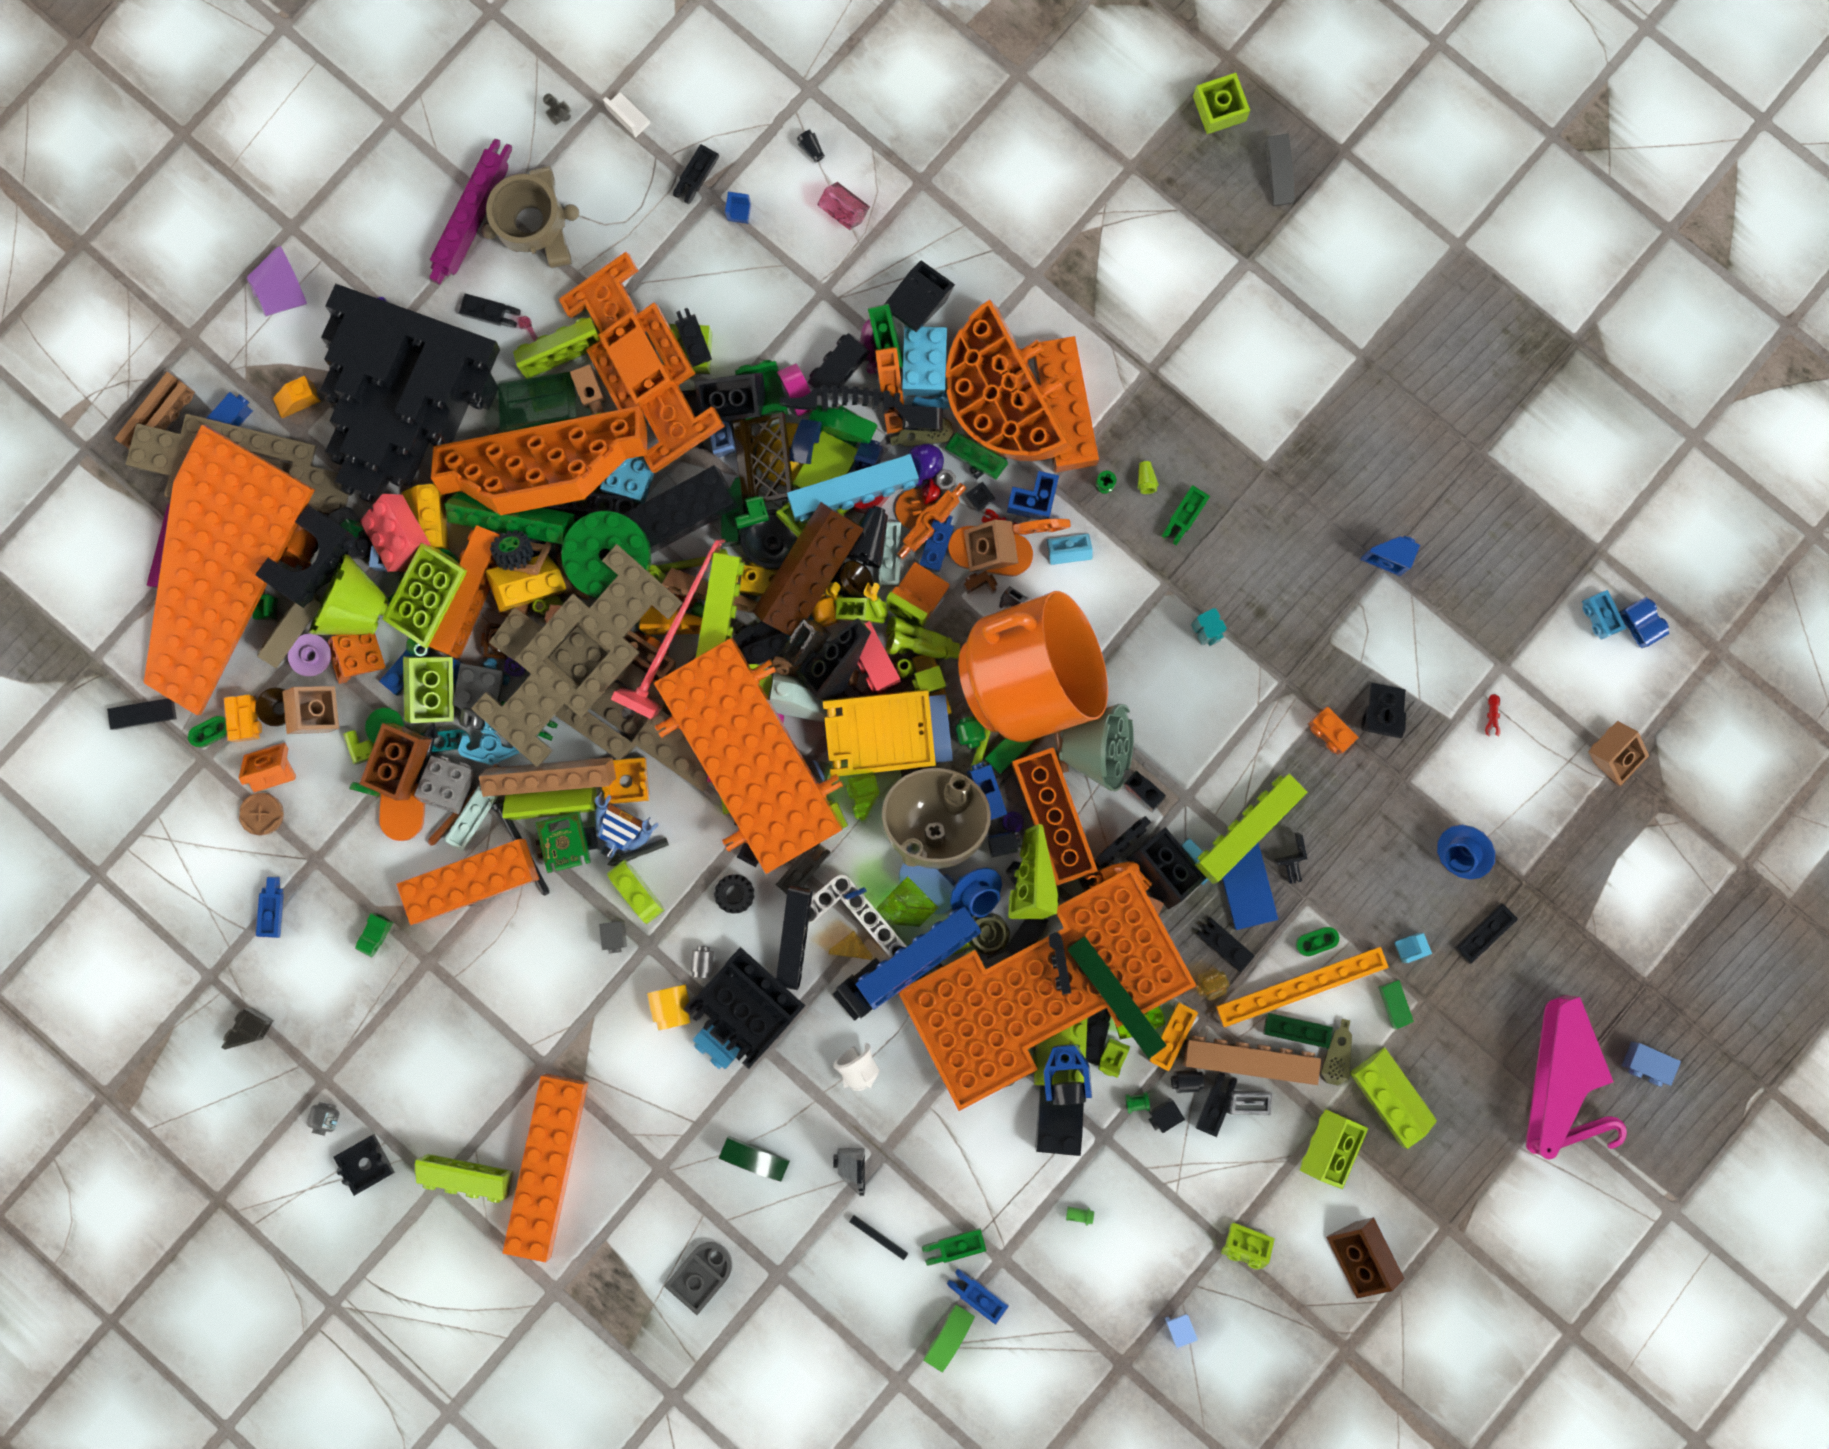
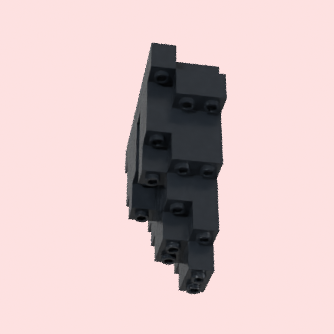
M335 283L325 305L330 313V319L321 336V339L326 344V348H328L324 360L329 365V371L320 391L324 395L325 400L332 405L331 408L334 409L329 421L335 427L325 452L329 455L332 462L342 465L335 479V483L340 487V491L347 495H352L353 493L360 495L362 500L372 503L373 500L377 501L385 493L389 482L399 487H402V485L411 486L429 443L433 446L452 443L469 405L477 410H482V408L490 410L499 389L491 374V370L500 352V348L495 340Z

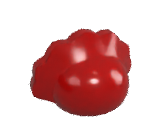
M928 479V483L923 486L921 491L924 504L936 502L941 495L940 488L934 484L932 479Z

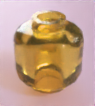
M1216 968L1199 974L1198 983L1196 984L1199 996L1204 995L1209 1001L1226 995L1227 988L1230 987L1223 971L1220 972Z

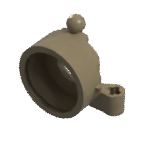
M551 166L530 170V174L512 175L500 181L493 188L487 200L486 214L489 223H485L481 228L483 237L494 239L498 236L507 248L515 252H532V254H536L537 250L545 248L550 268L572 264L563 228L565 227V219L574 221L579 217V209L573 204H568L564 209L562 208L555 194V178ZM526 208L538 209L543 215L541 227L532 233H524L516 226L518 214Z

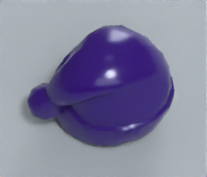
M933 444L918 445L907 454H911L919 477L916 486H920L923 481L934 478L941 471L944 464L942 451Z

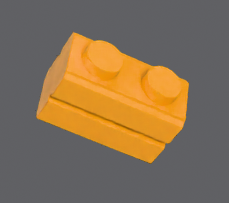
M241 695L224 698L228 741L243 742L260 739L259 734L262 733V724L258 721L256 714L257 699L255 696Z

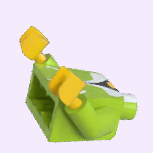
M830 582L825 590L828 596L834 598L836 604L835 619L854 621L859 618L863 623L870 621V623L883 624L888 617L886 602L881 601L880 597L877 596L880 588L877 583H874L873 587L869 582L867 583L863 593L868 598H843L842 595L838 594L841 586L837 582L833 584Z

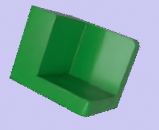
M262 595L253 612V619L277 620L278 599L270 595Z

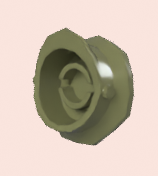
M989 913L985 917H976L974 919L981 930V934L970 941L974 949L981 954L992 955L1006 948L1010 930L1001 916Z

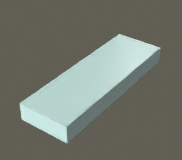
M887 522L883 564L878 568L879 586H899L900 558L896 553L900 550L901 522Z
M479 785L444 841L463 852L498 796L483 797L481 786Z

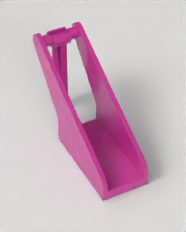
M1563 995L1552 999L1546 1004L1544 1010L1526 1148L1529 1152L1549 1160L1557 1156L1560 1148L1612 1129H1616L1619 1135L1615 1140L1607 1144V1147L1610 1149L1623 1144L1627 1135L1624 1123L1613 1116H1605L1570 1129L1586 1095L1594 1089L1613 1083L1582 1000L1578 996Z

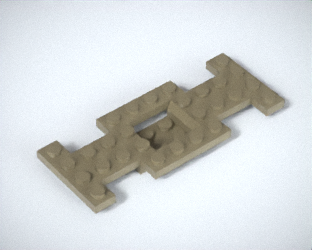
M617 544L602 560L618 574L617 578L591 607L587 606L575 594L568 598L515 658L531 675L502 706L488 692H485L471 708L536 767H539L553 751L537 735L564 705H567L580 718H583L640 653L625 639V636L653 605L667 619H670L683 604L680 599ZM577 625V627L572 631V633L564 640V638H565V637L571 632V630Z

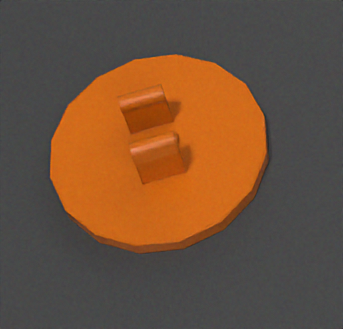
M913 488L905 491L896 503L895 513L898 521L910 530L916 526L919 515L926 508L936 504V502L924 504L921 494L922 489ZM930 519L928 524L931 525L934 519Z

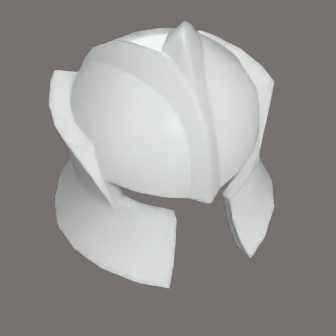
M869 1043L864 1044L865 1051L860 1056L853 1046L834 1062L833 1067L842 1075L844 1088L849 1086L854 1091H861L867 1087H872L880 1070L872 1058Z

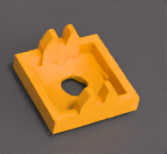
M647 759L613 760L616 779L609 786L602 787L605 800L610 795V804L649 801ZM624 775L631 776L633 780L632 785L628 788H624L620 784V779Z

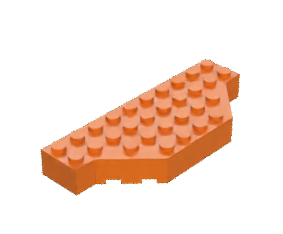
M640 406L433 446L431 479L441 495L462 491L499 515L584 500L626 459L647 455V422Z

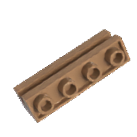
M166 372L114 439L126 446L127 449H130L136 423L166 430L179 417V412L182 408L191 402L195 391Z

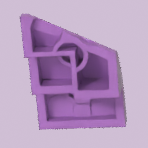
M278 246L247 276L255 298H258L265 317L307 304L295 273L281 246Z

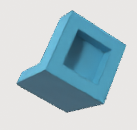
M1416 933L1394 943L1402 963H1409L1432 954L1424 933Z

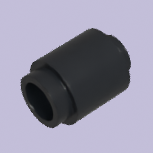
M1197 1070L1175 1071L1174 1076H1171L1172 1089H1175L1176 1093L1199 1092V1089H1204L1203 1072H1197Z

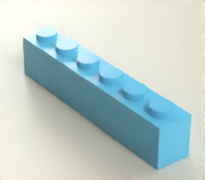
M911 454L788 492L787 497L795 522L801 521V523H806L810 520L820 502L834 510L840 508L847 510L859 502L865 504L875 500V497L881 495L883 497L891 496L900 489L904 491L913 489L918 484L919 477Z

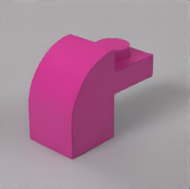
M797 363L777 372L789 398H801L811 392ZM794 409L798 417L812 411Z

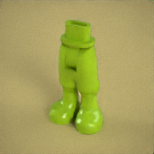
M896 616L890 618L886 629V634L889 635L885 647L887 654H896L901 648H908L915 653L928 657L944 659L952 657L958 659L960 644L952 642V638H947L922 626H913Z

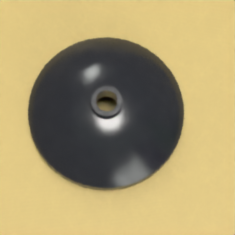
M775 509L767 510L769 521L743 528L740 538L741 547L747 559L756 566L769 570L780 568L798 539L776 516L778 510ZM771 544L777 545L775 548L770 547Z

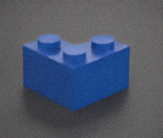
M1038 471L1034 491L1012 487L1007 513L1036 520L1049 519L1059 475Z

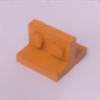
M284 742L244 755L238 777L241 784L249 783L253 792H258L295 780L296 774L287 759L289 749Z

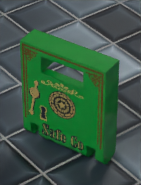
M580 812L535 822L547 873L553 872L552 863H554L556 871L583 865L580 856H584L586 864L591 863ZM569 820V828L551 831L549 824Z

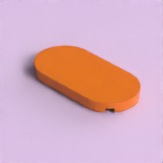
M964 526L957 529L949 540L948 550L952 560L958 566L969 569L964 530L975 526ZM1014 533L1018 563L1004 568L985 571L1009 577L1024 573L1030 567L1033 560V549L1030 542L1025 537Z
M415 783L409 800L397 801L381 794L379 823L387 837L396 841H408L422 830L425 819V803L419 802L414 796L419 784Z

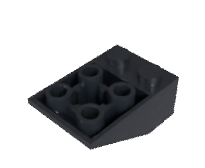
M921 260L910 270L884 304H889L892 316L917 333L947 302L955 284Z

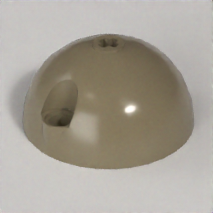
M928 768L914 771L904 776L891 787L882 806V821L887 839L899 855L902 856V860L907 866L943 869L964 862L980 848L989 830L991 812L985 794L973 780L956 771L943 768Z

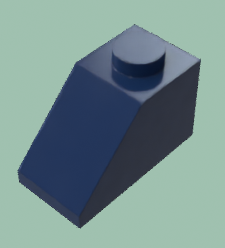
M871 439L869 444H860L854 458L857 470L880 464L883 454V446L880 445V442Z

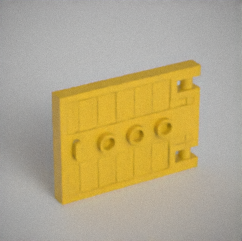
M928 689L822 700L823 709H827V716L824 717L828 758L833 764V768H830V777L835 774L847 776L936 766ZM842 707L843 715H836L835 708ZM847 759L848 766L841 767V760Z

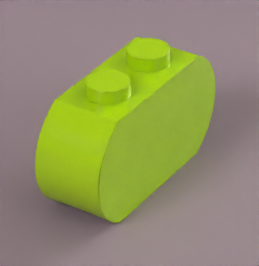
M625 859L607 873L610 881L644 923H650L665 911L658 898Z

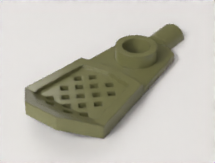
M943 417V430L940 432L931 433L930 431L904 429L901 430L898 436L891 437L890 442L892 446L902 444L904 447L928 443H947L954 432L951 422ZM909 434L915 435V439L912 441L908 440L907 437Z
M1341 1020L1340 1028L1334 1031L1330 1047L1326 1053L1320 1073L1328 1084L1338 1086L1349 1080L1352 1034L1349 1031L1350 1020ZM1339 1037H1343L1345 1039V1043L1343 1045L1338 1044Z

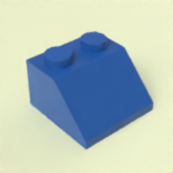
M1400 536L1372 547L1361 556L1360 560L1401 576L1411 569L1420 544L1415 543V540L1411 537Z

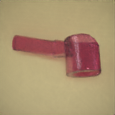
M527 316L518 317L520 329L527 328L534 342L537 341L538 337L533 330L531 319Z

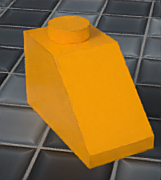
M306 376L286 383L273 398L281 418L321 402L313 382Z

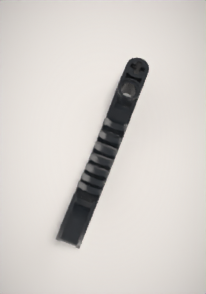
M821 385L819 388L814 387L808 395L801 398L780 397V406L800 410H816L817 396H821L822 412H827L828 396H831L832 408H837L838 396H842V406H847L848 397H852V405H857L858 398H862V406H867L869 399H871L872 409H877L879 403H882V414H887L889 410H893L902 420V429L940 432L943 429L942 408L902 405L900 393H895L892 397L890 391L885 390L882 393L879 392V389L869 391V388L860 390L855 386L849 389L848 386L837 388V385H832L831 388H827V385Z

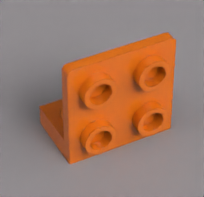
M914 562L898 587L895 586L892 592L928 613V620L950 587V584Z
M370 633L368 635L332 636L327 642L331 649V663L338 684L346 683L352 676L383 670L386 667L375 633L374 635Z

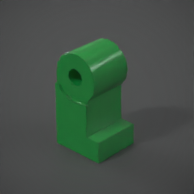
M370 913L367 919L368 923L355 946L356 950L371 958L383 944L394 923L378 913Z

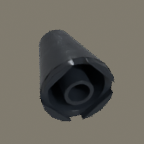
M873 506V509H867L858 523L864 530L846 558L852 561L863 562L865 566L881 567L883 564L888 515L885 513V509L878 506Z

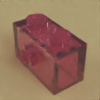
M838 181L825 188L817 206L849 230L863 222L870 208L869 205Z

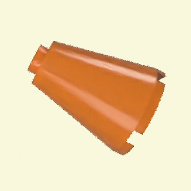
M297 525L280 561L293 568L299 565L303 567L301 570L307 569L311 566L310 558L317 551V539Z

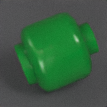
M975 716L960 719V723L955 728L959 744L967 745L968 749L980 747V742L986 739L984 726Z

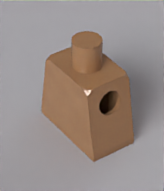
M587 365L570 371L583 406L590 408L592 415L605 413L602 402H605L606 399L594 368L591 365ZM594 391V395L588 397L589 392Z

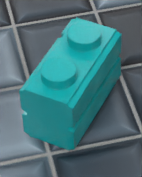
M1212 608L1197 616L1191 624L1194 632L1198 633L1197 637L1201 645L1208 643L1210 647L1224 638L1223 633L1227 627L1223 620H1220L1221 616L1216 608Z

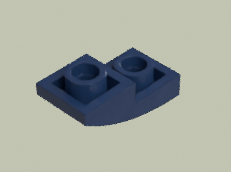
M801 419L791 445L790 461L811 464L814 443H819L822 422Z

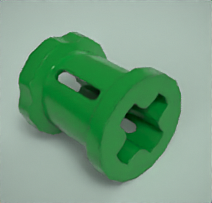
M1107 470L1099 474L1095 485L1098 492L1107 494L1114 489L1117 480L1115 474ZM1105 479L1109 480L1107 486L1103 485Z
M1147 1091L1133 1096L1125 1094L1128 1114L1139 1110L1150 1111Z

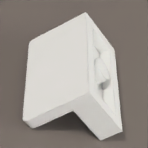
M621 92L611 101L607 97L603 99L606 109L635 138L650 124V121Z

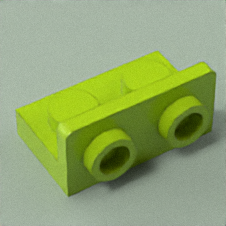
M1232 1223L1226 1245L1222 1248L1221 1253L1227 1255V1258L1232 1261H1242L1248 1263V1266L1253 1269H1263L1270 1262L1275 1238Z

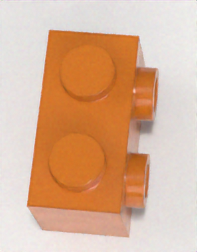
M1328 706L1322 709L1308 723L1311 727V732L1318 738L1321 737L1326 742V747L1337 755L1344 753L1359 738Z

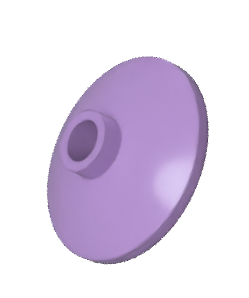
M304 634L299 636L288 652V662L291 668L303 676L310 677L322 673L328 667L331 660L330 646L324 638L318 635ZM314 652L315 658L310 660L309 655Z

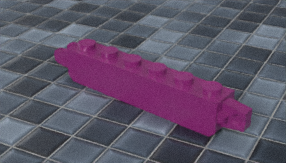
M494 138L489 149H484L429 259L432 262L430 268L433 269L429 277L432 282L441 285L445 276L455 275L458 272L486 215L488 197L493 188L504 179L508 171L509 165L507 161L512 152V145L506 144L499 155L497 152L500 148L501 140Z

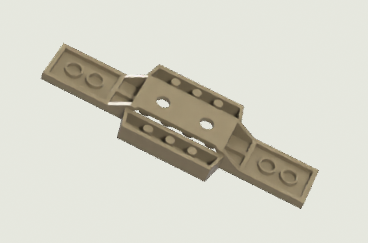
M513 608L489 643L516 661L515 658L543 627L516 608ZM630 663L617 680L636 691V688L640 687L647 673L633 663ZM653 679L648 689L649 694L647 697L660 704L662 708L660 713L652 719L637 712L629 720L622 716V711L626 707L611 700L614 692L622 688L615 681L590 708L631 737V741L589 712L583 718H580L567 705H564L555 715L618 760L625 758L638 746L702 792L710 784V782H707L708 775L681 729L677 728L663 738L658 734L666 729V727L657 731L655 725L660 724L671 716L663 712L666 703L654 685V682L657 681L656 679Z

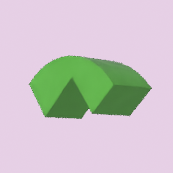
M955 1305L949 1313L941 1332L931 1343L923 1361L943 1373L963 1342L975 1316L960 1306Z

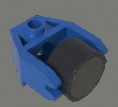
M1077 1044L1054 1046L1044 1069L1046 1100H1053L1054 1105L1086 1102V1098H1092L1091 1073L1088 1061ZM1067 1054L1069 1061H1064L1062 1055ZM1078 1069L1084 1077V1082L1052 1084V1077L1057 1070Z

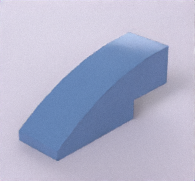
M946 695L929 696L935 763L953 761Z

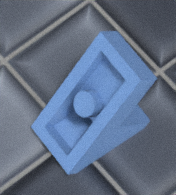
M730 420L723 421L724 427L711 435L712 451L718 458L736 453Z

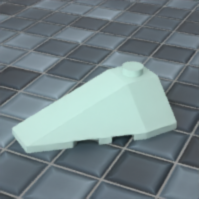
M773 673L769 700L777 713L825 723L824 717L827 716V709H823V701L815 698L802 680L793 676ZM842 707L835 708L836 715H843Z

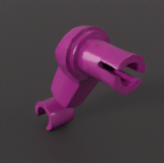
M868 319L862 327L860 342L871 351L864 360L869 361L866 371L869 374H877L878 368L877 362H875V350H877L871 321Z

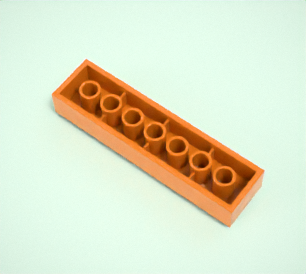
M547 1073L541 1075L502 1254L545 1263L552 1257L589 1082Z

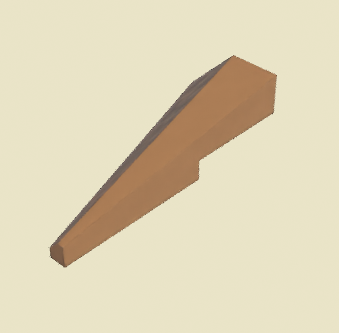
M671 567L662 584L673 594L687 596L696 577ZM701 579L692 598L706 601L709 582ZM742 595L735 597L734 600L737 610L753 613L752 611L758 603Z

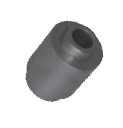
M697 946V950H692L690 970L693 972L692 977L710 978V973L713 971L714 951H710V947Z

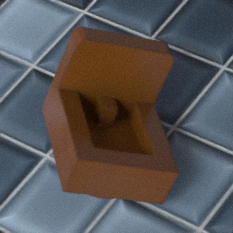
M986 571L979 575L976 573L971 574L965 578L966 582L963 583V588L967 594L984 584L994 594L997 590L995 586L998 585L992 574L988 575Z

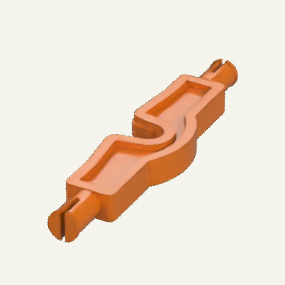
M959 483L952 492L946 491L935 505L926 508L919 515L916 526L903 539L905 545L896 553L899 558L903 560L911 550L915 552L934 534L933 527L928 524L930 519H935L940 523L945 522L952 510L959 504L958 497L967 489L962 483Z

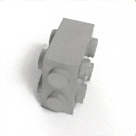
M431 756L414 796L419 802L460 814L475 774L471 766L459 762L457 765L451 763V760L444 756H438V758Z

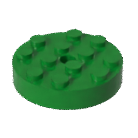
M599 511L580 518L569 529L562 545V564L567 577L577 589L589 596L599 598L617 578L618 574L602 561L603 557H600L605 550L609 549L611 551L616 544L649 572L651 565L650 543L643 529L635 521L616 512Z

